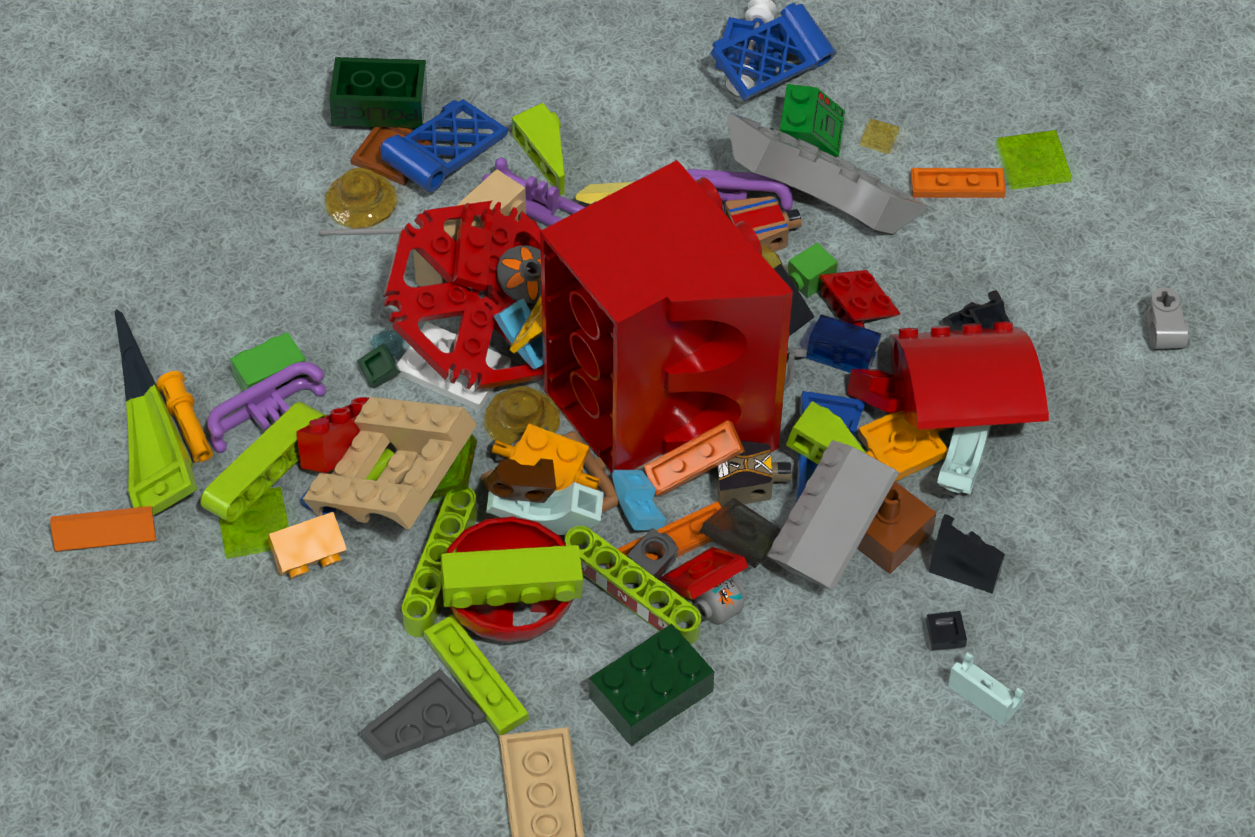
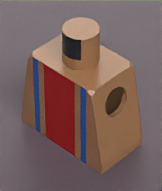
M772 196L725 201L724 213L734 225L744 221L755 231L761 243L763 257L788 246L789 230L802 226L798 209L781 212L776 198Z

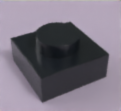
M961 611L927 614L926 625L932 651L966 647L967 637Z

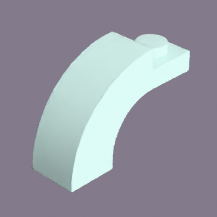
M991 425L954 428L949 450L939 473L938 486L952 492H963L971 495Z
M573 482L563 490L554 491L545 503L501 498L495 496L489 490L486 512L501 518L513 516L539 522L557 535H566L572 527L585 526L591 528L601 521L604 493Z

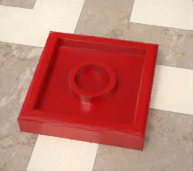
M711 547L663 575L659 580L678 595L693 600L748 568V564L744 556Z

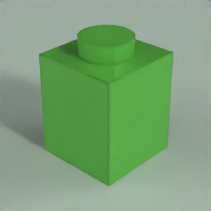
M817 242L788 261L787 274L797 290L806 298H809L821 290L820 286L824 282L821 280L820 275L837 273L838 261Z

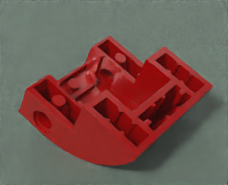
M1013 322L994 323V328L982 329V324L962 325V330L950 331V326L930 327L931 332L918 333V328H900L899 334L890 335L892 374L904 382L905 420L916 429L1049 421L1044 379L1035 347L1028 334L1018 327H1013Z

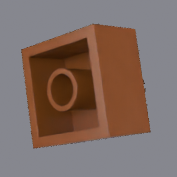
M894 482L857 549L891 574L933 534L937 512L897 482Z

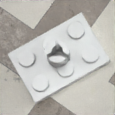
M426 322L421 332L440 351L451 353L456 334ZM409 346L397 363L401 371L397 375L478 411L481 410L495 387L476 390L478 379L468 389L466 388L468 380L462 374L458 376L454 384L450 383L451 369H449V376L444 380L411 346ZM488 349L486 363L494 370L510 367L511 358Z

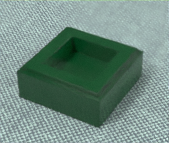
M384 343L357 360L369 385L373 389L401 372L388 346Z

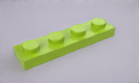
M453 614L424 631L425 640L472 702L486 715V720L498 736L510 732L529 720L527 710Z

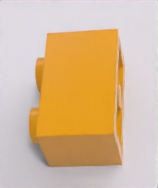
M333 512L270 533L267 538L280 576L289 574L290 579L309 573V566L321 563L322 567H328L340 562V556L344 555L347 550Z

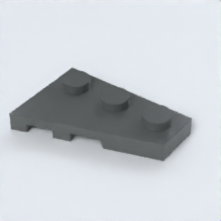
M439 669L362 729L361 738L384 761L486 722V715Z

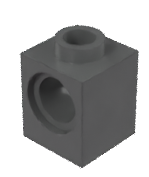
M652 528L627 554V557L659 580L676 561L679 548L669 535L659 533ZM649 552L657 553L661 557V559L652 560L648 558L646 554Z

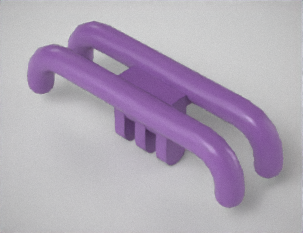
M500 157L496 159V169L525 187L526 215L550 226L562 220L554 215L558 208L570 214L585 208L560 196L559 188L553 185L548 190V183L540 181L538 184L537 178L533 176L525 180L513 174L508 168L505 158ZM485 174L482 182L491 174Z
M687 170L695 180L701 177L709 179L717 189L721 201L746 199L747 190L774 192L779 195L780 206L784 211L791 210L793 206L791 186L772 178L750 172Z
M310 362L291 364L216 406L209 414L207 424L210 430V442L215 451L218 453L225 452L227 444L223 439L224 434L250 418H253L263 431L267 430L270 425L265 417L268 416L274 424L280 418L277 411L279 410L283 415L289 409L284 399L292 394L308 389L316 396H324L326 394V387L320 382L325 376L323 370ZM306 374V375H309V376H310V377H299V378L293 379V380H291L290 382H288V383H286V384H284V385H282L281 387H279V388L276 389V387L280 386L281 384H283V383L289 381L290 379H292V378H294V377H296V376H298V375ZM245 405V407H243V408H241L240 410H238V411L232 413L231 415L225 417L226 415L230 414L231 412H233V411H235V410H237V409H239L240 407H242V406Z

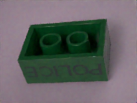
M335 57L329 97L331 125L418 128L423 125L427 94L426 60Z
M670 624L589 677V698L628 744L632 746L712 693L715 671L676 627Z

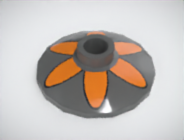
M516 246L508 249L499 259L496 268L497 281L503 292L512 300L518 301L524 298L527 305H536L542 295L541 250L532 246ZM526 267L532 269L535 274L528 272Z

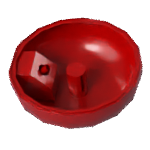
M511 516L486 519L463 530L447 548L446 553H453L456 548V553L554 547L566 546V544L559 535L539 522ZM545 600L531 604V612L547 614L537 622L523 626L513 625L515 602L505 603L500 606L483 604L471 605L466 608H456L454 606L449 608L460 624L478 636L506 643L531 640L553 629L568 612L573 600L566 602Z

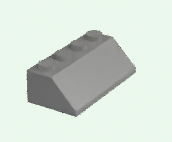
M832 440L824 451L822 459L811 478L807 481L805 489L796 505L792 508L779 535L775 538L767 557L795 576L834 590L899 472L852 446Z

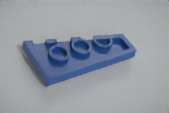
M802 391L799 418L813 401L822 407L828 408L833 414L840 417L853 436L855 435L865 402L859 399ZM798 453L796 503L805 489L807 481L818 466V464Z

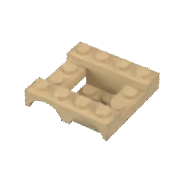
M370 397L354 421L360 432L353 439L351 446L341 461L337 463L332 474L319 473L317 478L311 483L303 500L317 516H322L323 506L339 509L352 516L358 522L368 523L370 520L369 513H376L386 516L405 529L410 530L474 431L477 423L464 407ZM391 442L397 451L390 458L388 465L377 481L366 480L378 459Z

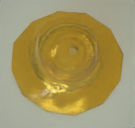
M363 167L353 168L345 172L344 175L332 182L324 196L327 213L338 225L352 229L367 228L390 218L398 204L395 187L384 176Z
M517 386L495 395L485 410L484 428L491 439L499 440L509 445L522 438L528 424L542 429L547 426L549 431L556 433L560 426V410L550 396L528 386Z

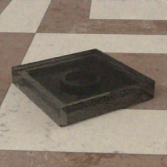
M735 498L731 499L708 518L700 529V532L730 552L744 556L746 562L754 568L767 558L775 538L781 531V528Z

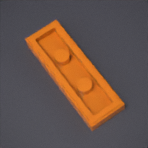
M911 168L912 197L1005 198L1003 168Z
M728 420L643 467L649 480L656 488L655 495L662 496L745 452L733 423Z
M152 506L51 516L50 518L55 551L156 541Z

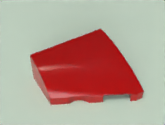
M851 369L847 389L848 395L887 413L904 411L903 380L889 372L878 369Z

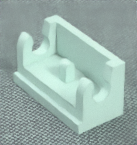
M967 652L963 664L961 665L957 662L951 668L948 687L1004 726L1024 703L1025 692L1020 688H1017L1015 693L973 664L974 656Z

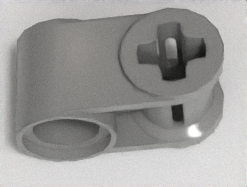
M1158 288L1153 292L1151 305L1146 311L1152 349L1186 348L1188 328L1184 320L1180 297L1178 293L1170 288Z

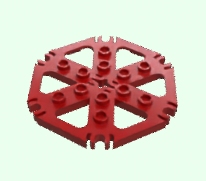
M493 200L470 203L475 206L474 217L480 218L485 208L490 209ZM501 202L495 204L492 209L494 215L490 229L492 231L488 285L485 288L490 294L482 299L478 296L481 290L453 283L456 241L444 230V223L449 220L461 219L465 204L424 210L422 214L419 213L414 221L419 225L420 229H416L408 223L399 234L383 297L388 296L384 301V306L393 305L399 310L398 312H392L388 318L389 322H393L391 327L444 380L449 376V369H451L450 383L454 384L460 374L466 376L468 380L466 388L468 389L478 379L476 390L544 379L543 365L533 369L526 363L522 366L494 370L486 363L493 328L512 346L494 318L495 314L516 302L503 292L497 281L496 268L499 259L508 249L513 248L516 235L518 234L528 235L540 247L541 229L523 211L518 215L517 222L515 220L518 213L517 208L513 207L509 215L505 216L500 211ZM416 250L447 282L421 287L408 286L404 281V273L410 252ZM532 269L528 270V272L535 274ZM461 316L451 353L440 351L418 327V322Z

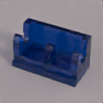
M821 314L810 334L806 359L851 373V369H870L877 355L875 350L879 344L881 333Z

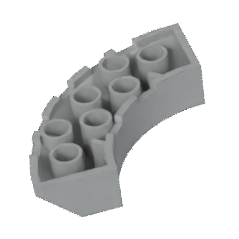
M730 113L728 117L734 160L756 174L772 178L813 195L850 214L875 230L894 234L925 212L927 205L899 188L894 189L881 183V178L858 168L855 170L856 165L838 156L834 157L818 150L819 147L801 139L797 140L775 128L772 131L760 126L759 122Z

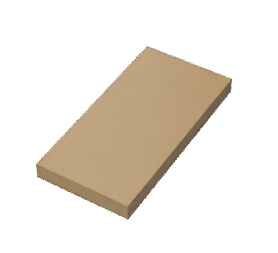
M569 727L499 735L512 837H584Z

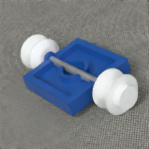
M750 0L748 10L745 13L746 20L729 17L723 37L728 35L730 39H734L774 20L777 12L775 3L771 0ZM778 28L770 30L769 38L780 42L784 41V37ZM749 40L747 41L746 49L761 53L762 44ZM767 46L766 55L780 60L782 50ZM730 51L723 53L728 61L738 64L739 54ZM745 57L743 66L758 71L759 61ZM716 62V68L721 69L718 63ZM765 63L763 73L775 76L777 67ZM742 74L741 80L747 89L754 87L756 78ZM727 78L726 87L733 94L740 96Z

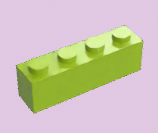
M579 545L441 554V580L444 607L466 608L471 605L483 604L500 606L505 603L514 602L533 604L545 600L566 602L581 598L583 573Z

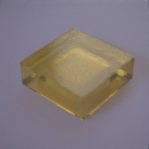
M871 118L861 139V146L890 154L900 127Z

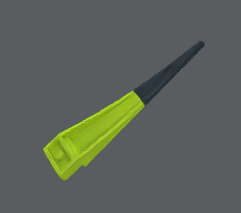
M116 309L115 318L122 359L128 424V491L133 508L152 506L154 516L198 490L192 471L194 465L123 313Z

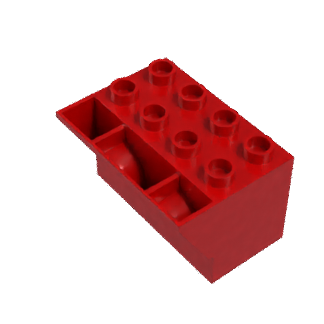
M678 160L540 231L544 391L595 455L601 458L611 474H613L614 470H635L654 458L667 454L728 420L733 423L741 441L767 443L770 446V452L779 448L793 290L762 256L761 243L752 227L744 221L734 225L722 211V201L713 183L706 177L695 180Z

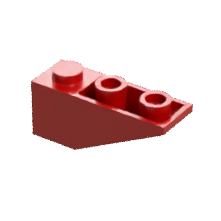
M369 397L355 398L351 400V404L333 409L329 415L311 420L309 425L296 431L301 468L324 473L335 469L337 463L341 461L351 446L353 439L360 432L354 421L361 412L363 405L369 400Z

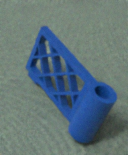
M791 3L780 12L782 16L734 39H730L727 35L713 42L712 46L714 48L710 52L743 101L808 69H817L836 55V50L803 4L796 5ZM778 28L784 37V41L780 42L769 38L770 30ZM752 40L761 43V53L746 49L747 41ZM767 46L782 50L781 59L767 56ZM730 51L739 54L738 64L728 61L723 53ZM787 52L797 55L802 64L797 66L786 62ZM748 57L759 61L758 71L743 66L744 58ZM764 64L778 67V75L772 76L763 73ZM742 74L756 78L755 86L747 89L741 80Z
M462 99L459 102L453 100L442 107V113L406 136L395 135L388 137L380 148L381 159L427 192H433L441 186L448 174L502 140L508 134V128L466 100ZM463 111L471 116L472 119L456 118V115ZM437 127H452V132L435 131ZM457 127L473 128V133L457 132ZM478 128L490 129L494 133L481 134L478 133ZM431 140L432 145H420L416 141ZM436 140L453 141V146H437ZM458 142H474L475 145L472 147H458ZM437 155H453L454 159L446 163Z

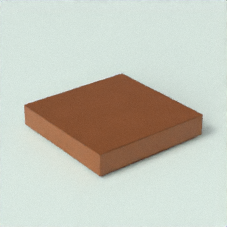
M374 127L352 156L351 164L405 186L409 178L381 159L380 148L388 137L395 135L404 137L413 130L408 128ZM431 140L416 141L420 145H432Z

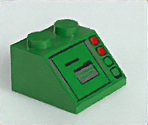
M787 84L780 131L797 140L801 139L819 147L818 150L834 157H839L845 110L817 87Z

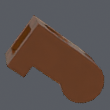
M540 458L532 466L520 464L512 459H504L489 474L487 478L488 489L495 496L501 498L545 503L556 490L553 460Z

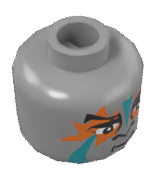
M731 577L695 598L694 606L699 610L701 619H707L711 623L718 625L742 611L746 593L742 584L736 578Z

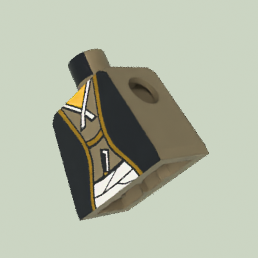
M741 441L745 452L716 467L718 502L722 508L770 500L773 482H791V463L771 462L770 446L767 443Z

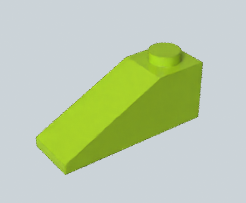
M541 103L512 117V136L550 185L559 188V195L561 196L565 194V173L560 137L561 123L557 114L553 111L550 112L545 104Z
M813 401L793 426L786 443L788 447L816 464H819L824 451L832 440L852 446L866 454L842 419L833 414L828 408L822 407Z

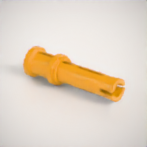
M180 371L167 372L158 378L156 386L165 396L167 401L165 405L168 412L175 416L193 461L197 463L198 461L209 460L213 456V450L194 412L195 400L193 395L187 392L184 385V374Z

